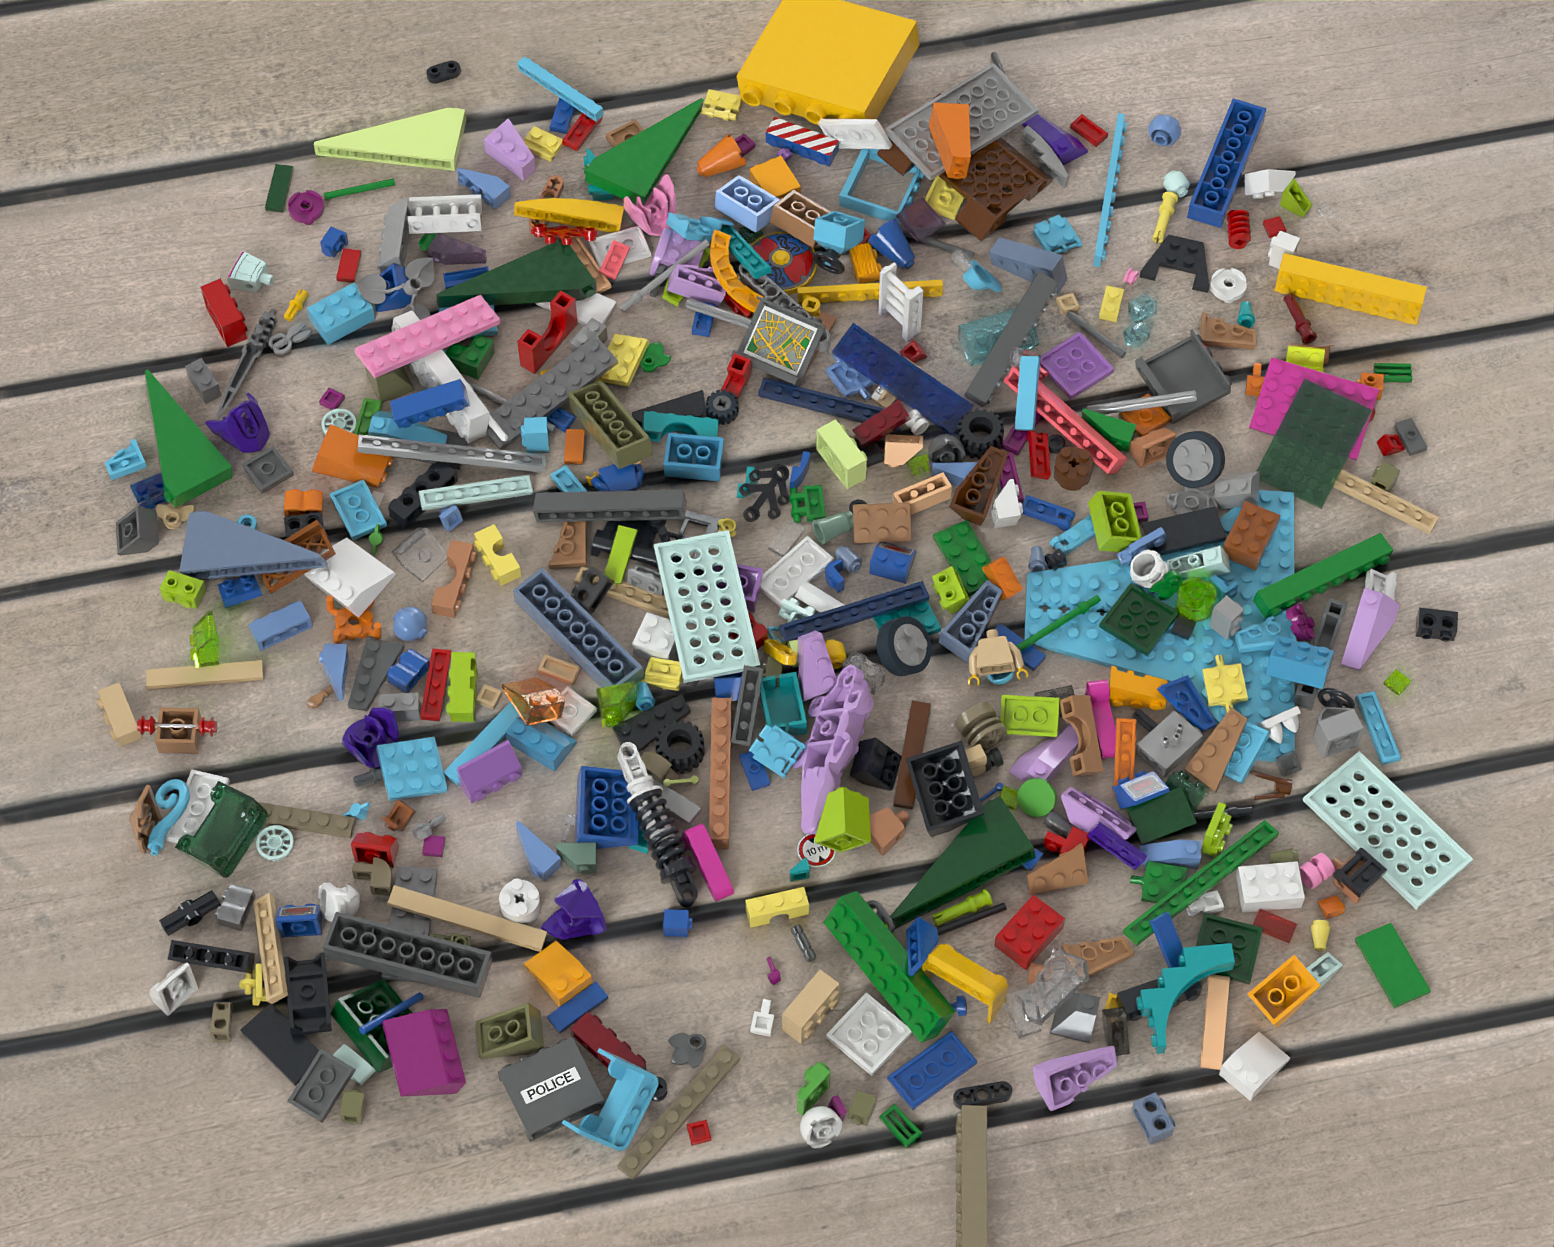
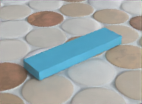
M1021 356L1015 430L1034 431L1040 368L1039 356Z
M1375 691L1356 695V702L1381 765L1400 761V753Z

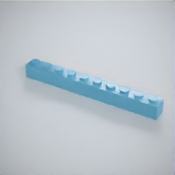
M524 56L517 62L519 71L597 122L604 115L601 105L588 99L584 94L582 95L578 90L573 89L569 84L555 77L554 74L549 73L537 63L532 62L531 59Z

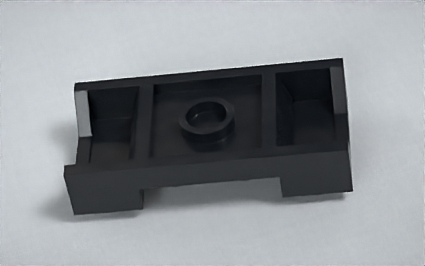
M324 952L311 960L296 961L288 956L284 957L291 1036L332 1031Z

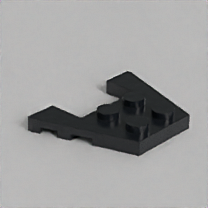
M1168 234L1140 271V278L1153 281L1156 279L1159 266L1196 274L1192 290L1209 292L1204 242Z

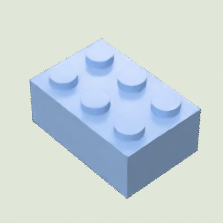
M738 175L716 191L715 208L756 233L770 223L773 206L780 199Z

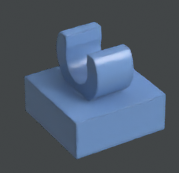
M452 505L450 508L443 507L439 510L441 522L448 532L463 522L461 514L455 505Z

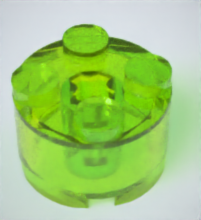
M1192 577L1183 581L1176 599V609L1179 611V614L1195 622L1209 618L1213 613L1217 593L1215 587L1211 582L1201 580L1199 577Z

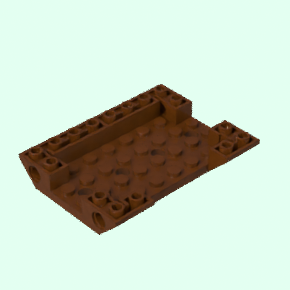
M1001 137L971 155L966 179L948 178L946 171L938 175L968 200L955 220L981 242L1005 222L1009 211L1024 199L1030 201L1053 181V179ZM889 138L892 143L891 148L879 149L877 155L904 176L915 167V164ZM976 167H983L985 170L979 171ZM1008 188L1011 192L1006 193L1002 189Z

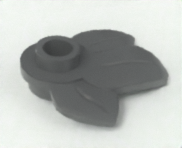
M678 1033L668 1039V1042L676 1048L671 1058L673 1064L682 1065L688 1062L692 1068L701 1064L703 1061V1051L706 1048L704 1036L701 1034L688 1035L686 1033ZM698 1042L700 1043V1045L698 1047H694L693 1043Z

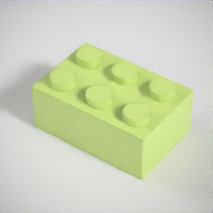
M835 419L817 429L816 450L845 488L849 489L864 481L867 471V456L863 451L860 452L855 440L847 435L845 427L842 424L840 425Z

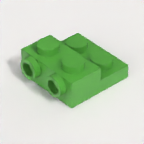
M817 1062L814 1067L811 1065L804 1073V1086L797 1093V1112L802 1116L830 1088L831 1072L825 1063Z

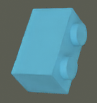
M547 417L524 418V425H521L522 445L523 447L526 446L527 453H549Z

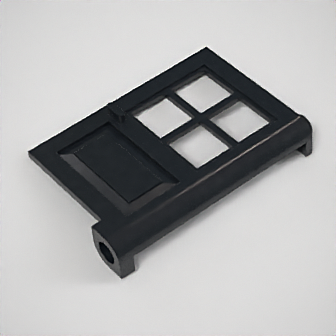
M686 510L685 519H681L684 520L679 534L668 533L670 537L676 538V540L690 538L683 536L688 522L706 526L705 534L716 533L719 530L718 521L720 519ZM648 520L607 521L603 530L597 529L591 545V555L598 557L601 551L611 553L617 529L620 525L638 531L630 559L658 567L654 548L651 547L658 530L652 527ZM696 552L694 559L699 558L700 554ZM696 569L694 574L700 576L704 571Z

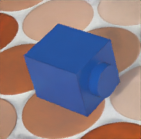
M664 909V936L688 937V930H692L693 918L689 917V910Z

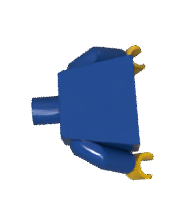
M640 460L638 463H633L621 469H618L615 464L600 468L598 476L596 472H593V477H588L587 475L586 478L588 484L594 486L599 491H636L642 484L644 471Z

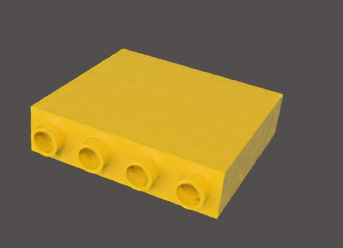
M782 0L737 74L740 96L750 106H758L759 104L773 108L781 115L788 116L794 114L805 117L809 122L819 125L820 119H877L920 45L917 21L843 0Z

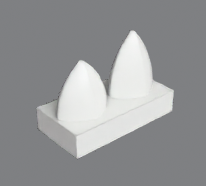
M1296 706L1259 722L1258 725L1271 733L1270 737L1272 740L1281 744L1283 729L1280 722L1288 730L1297 732L1299 727L1298 714L1301 712L1299 707Z

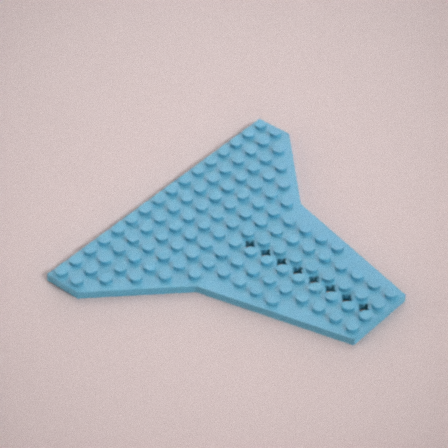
M1259 490L1257 506L1281 515L1272 540L1257 570L1229 560L1230 572L1218 575L1219 579L1221 578L1225 581L1227 587L1234 582L1239 584L1238 593L1232 600L1238 602L1244 609L1243 621L1240 625L1241 630L1267 621V618H1264L1253 602L1256 592L1294 574V492ZM1234 507L1220 518L1226 539L1242 507ZM1225 541L1161 555V558L1167 564L1169 559L1217 546L1223 548ZM1119 559L1058 568L1056 571L1050 569L1027 573L1024 640L1075 609L1082 601L1086 602L1095 595H1098L1101 599L1099 603L1090 608V611L1073 618L1032 644V646L1110 668L1115 666L1117 670L1124 672L1128 670L1134 671V675L1144 677L1146 674L1168 680V683L1188 675L1218 724L1227 714L1226 708L1220 705L1209 707L1202 669L1216 667L1215 656L1219 655L1220 660V655H1223L1225 665L1241 663L1248 701L1238 702L1233 705V708L1246 717L1248 722L1259 727V722L1295 707L1294 682L1266 675L1272 649L1239 653L1234 636L1226 640L1210 627L1213 609L1220 602L1207 588L1210 577L1182 578L1185 582L1183 591L1174 593L1171 598L1162 601L1179 611V615L1195 621L1196 626L1190 639L1186 640L1171 634L1174 621L1147 657L1099 627L1100 622L1130 583L1158 599V592H1151V588L1142 587L1132 581L1130 576L1131 563L1123 566ZM1047 606L1049 609H1047V612H1043V609H1040V607ZM1065 607L1068 610L1066 613H1062V610L1059 609ZM1105 610L1107 613L1101 616L1097 611ZM1280 722L1283 729L1281 744L1275 742L1269 736L1256 761L1277 762L1276 757L1293 750L1295 751V732L1288 730Z

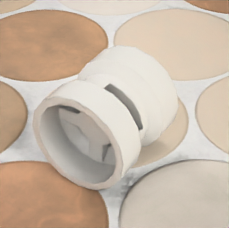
M912 410L908 413L911 420L906 422L905 425L911 427L914 435L918 436L928 428L929 422L921 417L918 410Z

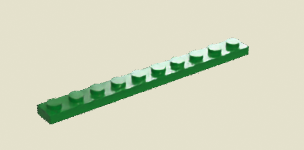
M1266 820L1262 821L1125 927L1123 934L1138 946L1154 934L1150 924L1152 919L1164 912H1169L1171 919H1173L1276 839L1279 832Z

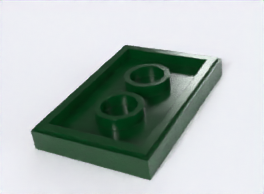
M1182 787L1126 808L1132 825L1136 827L1135 832L1141 845L1197 823Z

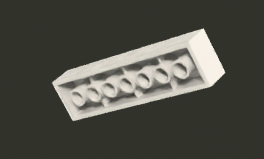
M413 311L393 318L392 332L420 320ZM442 349L408 364L411 372L419 378L420 384L427 389L461 379L466 386L470 406L465 407L461 411L447 413L446 416L450 424L454 425L457 429L459 436L465 438L467 444L487 435L489 411Z

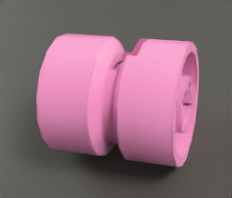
M1318 853L1310 859V862H1306L1299 867L1302 883L1311 890L1320 885L1322 879L1327 880L1335 872L1333 863L1323 853Z

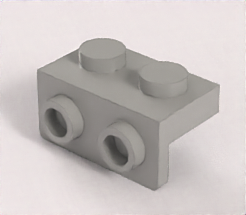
M636 563L633 569L630 568L628 570V584L660 596L663 595L664 591L659 571Z

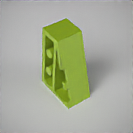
M452 652L451 668L449 669L451 685L448 686L450 703H447L446 707L447 714H450L451 722L475 721L478 678L475 652Z

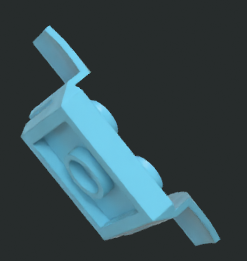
M668 212L669 216L666 225L685 239L704 241L706 239L708 242H711L714 229L721 231L722 225L734 226L732 222L721 218L700 217L697 220Z

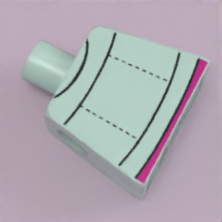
M241 251L227 276L230 288L258 292L262 284L271 286L274 282V276L268 274L267 264L244 251Z

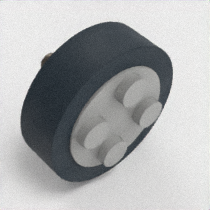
M1191 431L1181 434L1170 444L1166 455V465L1170 475L1177 483L1188 488H1199L1213 483L1221 475L1225 466V453L1221 443L1213 435L1204 431Z
M904 616L889 620L880 628L876 642L877 652L883 666L890 673L903 677L919 673L927 667L931 658V641L925 627L918 620Z

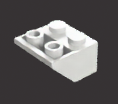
M1014 479L1008 481L992 506L991 515L994 528L1017 525L1021 514H1023L1021 502L1018 503L1017 498L1019 496V488L1017 484H1014Z

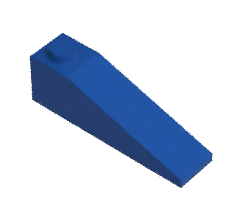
M920 917L906 930L908 974L910 976H913L925 963L928 955L939 940L938 929Z

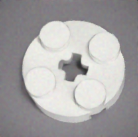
M1231 268V270L1219 269L1212 276L1210 291L1218 299L1230 304L1245 294L1247 287L1246 277L1241 271ZM1225 283H1232V286L1227 287L1225 286Z

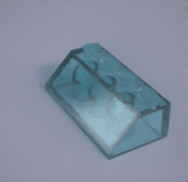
M1016 308L958 326V340L971 366L985 361ZM1030 328L1028 332L1031 334L1026 343L1022 342L1019 348L1026 350L1039 346L1036 328Z

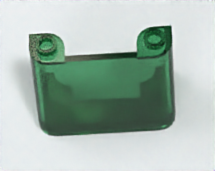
M218 781L210 793L214 806L195 835H183L178 840L175 848L214 873L227 878L234 872L267 820L268 812L253 797Z

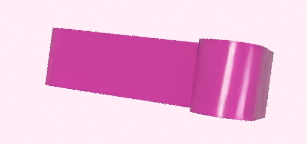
M1107 679L1090 681L1086 684L1085 695H1090L1101 759L1114 758L1116 727L1109 704V684Z
M703 823L685 830L681 835L687 850H691L714 901L717 902L733 895L734 890Z

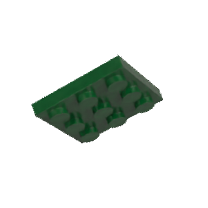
M1130 583L1100 622L1099 627L1148 657L1177 619L1179 611Z
M1204 913L1196 946L1232 943L1235 960L1233 969L1213 975L1228 976L1230 980L1250 985L1263 928Z

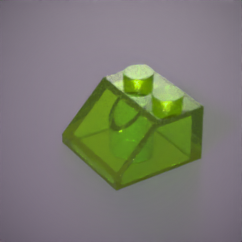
M208 611L192 626L193 634L189 635L190 645L193 646V649H190L191 660H195L196 668L220 665L219 636L213 611Z
M635 681L596 689L602 727H612L623 722L636 705Z

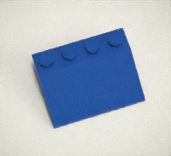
M581 766L577 775L575 843L596 842V849L638 845L639 822L635 819L636 813L631 810L630 805L627 803V800L632 795L626 788L628 783L624 778L622 770Z

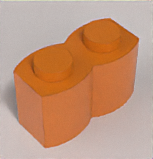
M298 489L285 491V517L305 515L311 512H321L323 517L324 496L322 491L317 489L304 492Z

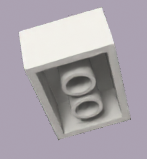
M1298 861L1238 867L1236 882L1242 913L1302 908L1305 897Z

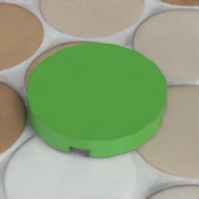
M1039 777L1031 778L1024 782L1019 788L1017 796L1022 810L1033 817L1047 815L1054 809L1057 801L1054 787L1046 779Z

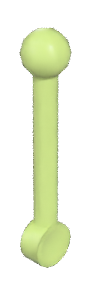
M693 775L687 779H665L663 784L664 786L686 782L696 784L699 778Z

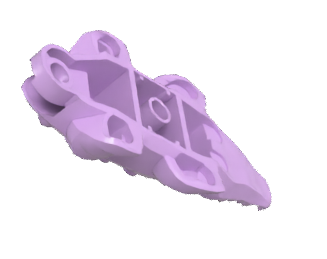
M849 665L840 672L836 685L827 695L818 696L810 703L808 716L816 717L810 738L804 743L807 746L806 749L801 751L796 758L797 762L793 764V769L803 768L801 782V829L803 833L808 835H816L818 822L821 819L827 795L839 787L843 769L848 766L853 756L858 752L859 747L857 744L859 738L864 733V722L874 706L873 698L869 692V684L864 680V673L854 665Z

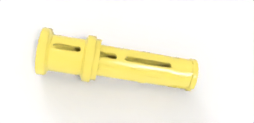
M1173 192L1163 193V202L1159 206L1160 215L1152 237L1155 243L1158 237V243L1163 242L1170 216L1174 214V205L1178 201V196Z

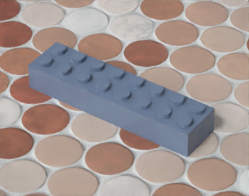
M543 568L513 590L514 601L614 701L644 678L643 667Z

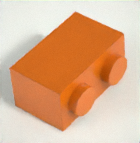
M1005 556L997 558L982 567L988 580L1002 590L1001 600L1008 599L1023 590Z

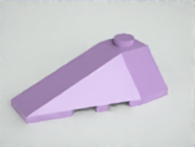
M1364 588L1341 665L1357 670L1362 668L1374 649L1395 623L1400 607L1399 603L1383 593Z
M1069 725L1059 731L1058 737H1050L1020 756L1009 772L1023 782L1039 777L1046 779L1050 783L1078 747V736L1075 729Z
M1107 1046L1051 1059L1032 1066L1035 1085L1049 1110L1053 1111L1074 1101L1073 1098L1080 1092L1084 1093L1089 1089L1088 1086L1096 1079L1100 1080L1117 1066L1115 1047Z

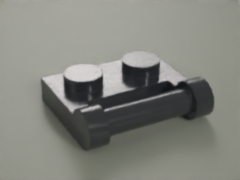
M1359 848L1355 852L1356 855L1341 869L1333 872V877L1337 881L1342 882L1359 898L1387 872V869L1363 848ZM1361 860L1365 861L1366 863L1350 878L1346 875Z

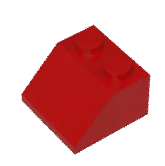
M371 832L356 834L351 842V849L356 863L367 862L373 864L374 857L384 860L389 867L394 868L399 848L397 838L391 835L379 836Z

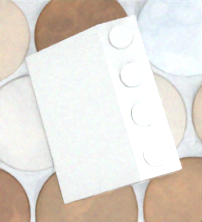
M345 538L332 546L336 555L326 560L328 567L311 569L304 575L326 594L333 596L334 600L359 618L396 573L350 539ZM329 549L321 552L320 554L323 555L324 553L329 551Z

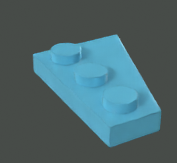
M1286 610L1276 617L1267 618L1265 622L1254 624L1236 632L1235 639L1239 653L1272 649L1277 637H1287L1297 641L1290 628L1292 626L1291 619L1287 621Z
M1247 722L1224 775L1243 785L1271 733Z

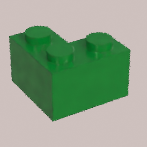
M477 334L469 347L455 343L449 346L445 354L459 373L479 380L495 353L494 340Z

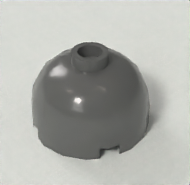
M943 434L931 441L928 447V460L931 466L932 463L964 462V446L955 436Z

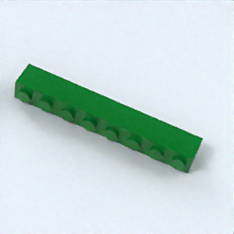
M1379 533L1258 590L1253 602L1264 618L1269 616L1275 617L1286 608L1297 605L1301 601L1306 602L1310 600L1315 594H1323L1330 587H1338L1349 578L1352 580L1360 573L1367 572L1378 564H1386L1394 550L1382 533Z

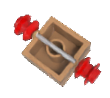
M160 707L158 722L155 721L153 716H150L149 720H145V717L141 716V719L137 721V731H140L141 735L145 731H149V734L152 735L157 730L155 743L159 753L198 754L200 734L204 737L205 733H210V736L213 737V734L217 733V721H214L213 717H211L210 721H206L205 717H201L199 708Z

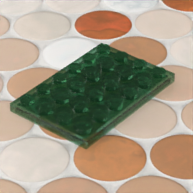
M1304 379L1257 469L1260 473L1259 480L1281 491L1292 492L1294 497L1322 509L1372 413V409Z

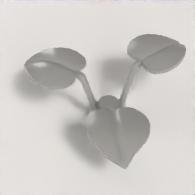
M420 258L410 262L405 268V276L409 279L405 284L402 283L397 287L385 290L387 286L385 280L379 275L370 274L357 282V289L360 295L369 303L380 304L385 301V293L388 294L404 288L407 294L412 295V300L410 303L411 307L405 308L402 314L413 311L419 320L425 319L430 316L428 308L422 303L414 306L417 292L421 288L429 287L434 281L433 258Z

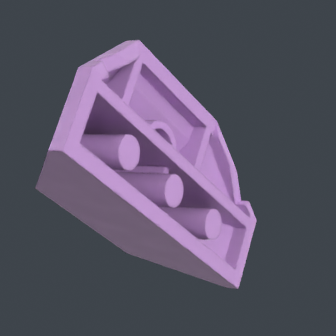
M1069 787L1061 795L1070 823L1084 832L1088 833L1098 822L1104 824L1123 839H1128L1136 831V827L1132 826L1126 817L1085 792L1076 791L1075 788Z

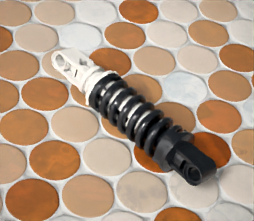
M625 742L620 746L617 759L622 768L624 778L628 783L626 788L632 795L627 800V803L630 805L631 810L636 813L635 819L640 823V831L644 832L643 838L648 842V849L653 851L651 857L656 861V868L661 871V883H670L678 903L685 908L691 907L698 896V890L691 877V874L696 870V866L693 864L690 856L681 857V855L687 852L686 846L676 847L683 842V838L680 836L675 837L679 833L678 827H671L675 823V819L672 817L667 818L671 814L669 808L663 809L667 804V800L659 799L663 794L662 787L654 786V780L652 776H648L637 747L631 742ZM629 751L632 754V756L627 757L623 754V752ZM683 893L691 894L692 899H686Z

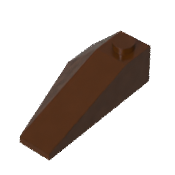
M990 446L955 489L949 507L962 519L982 526L1009 452Z

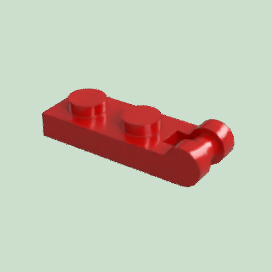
M582 113L563 138L562 145L578 152L597 124L601 123L603 116L596 122Z
M1029 430L1026 439L1029 443L1031 477L1048 480L1051 477L1048 434L1042 432L1038 434L1036 431Z

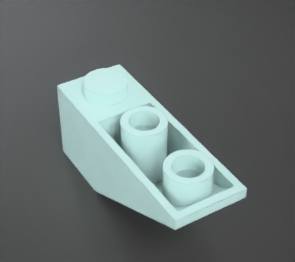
M1221 546L1167 560L1168 572L1175 570L1181 574L1182 578L1212 577L1214 574L1218 576L1230 572L1229 555Z

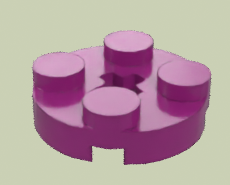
M306 190L303 193L299 191L293 194L288 201L289 215L297 222L306 225L313 224L324 212V203L321 196L311 190ZM303 205H304V206L309 205V208L303 209L302 206H303Z
M1300 603L1286 610L1287 621L1291 619L1293 625L1290 628L1294 635L1301 642L1313 639L1315 637L1313 630L1315 622L1313 618L1307 616Z

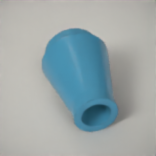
M638 683L636 706L641 711L653 708L655 700L648 683Z

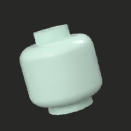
M1173 170L1164 177L1163 186L1167 192H1173L1177 196L1183 197L1188 193L1187 189L1190 183L1183 172Z

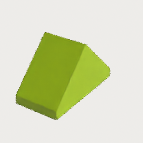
M1293 178L1282 192L1280 206L1300 217H1304L1313 204L1295 178Z

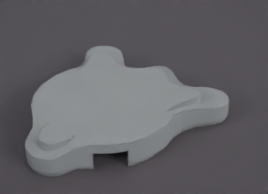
M1185 487V490L1179 493L1178 491L1171 493L1166 498V503L1172 507L1176 515L1213 506L1216 507V510L1218 509V504L1214 498L1215 487L1209 489Z

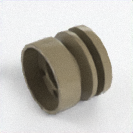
M980 702L969 707L955 722V727L963 737H967L966 742L970 745V748L980 744L983 751L994 747L1007 733L1006 726L1002 724L1000 718L996 717V712L988 702Z

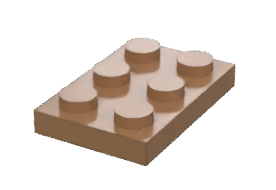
M910 502L853 505L854 543L911 541Z

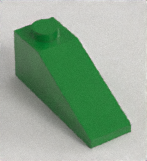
M1083 408L1082 419L1119 451H1129L1130 443L1135 436L1136 424Z

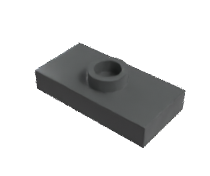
M1412 418L1394 424V428L1409 456L1427 451L1428 447Z

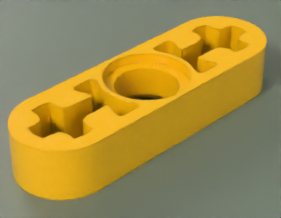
M774 639L764 640L763 651L778 662L785 665H795L797 663V653L781 641Z

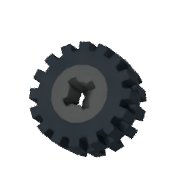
M716 390V393L713 391L711 396L707 397V417L717 419L718 424L721 423V425H725V422L730 424L731 420L734 421L739 412V403L735 394L732 395L731 391L727 393L726 390L722 392Z

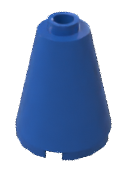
M891 219L878 228L879 231L876 235L873 233L867 242L901 269H909L915 264L914 260L916 257L898 221Z

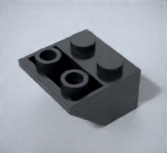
M876 737L859 741V749L855 754L850 776L863 785L889 791L893 790L902 756Z

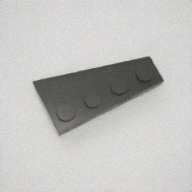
M366 638L348 702L349 709L369 710L379 693V688L387 679L389 668L396 664L399 654L403 652L404 644Z

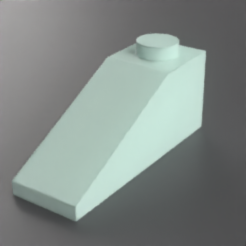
M1329 952L1306 968L1321 985L1311 997L1343 966Z

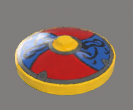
M785 232L767 234L757 239L751 245L771 267L772 272L766 276L786 294L797 293V287H807L814 279L817 270V264L812 258L815 252L814 249L791 234Z

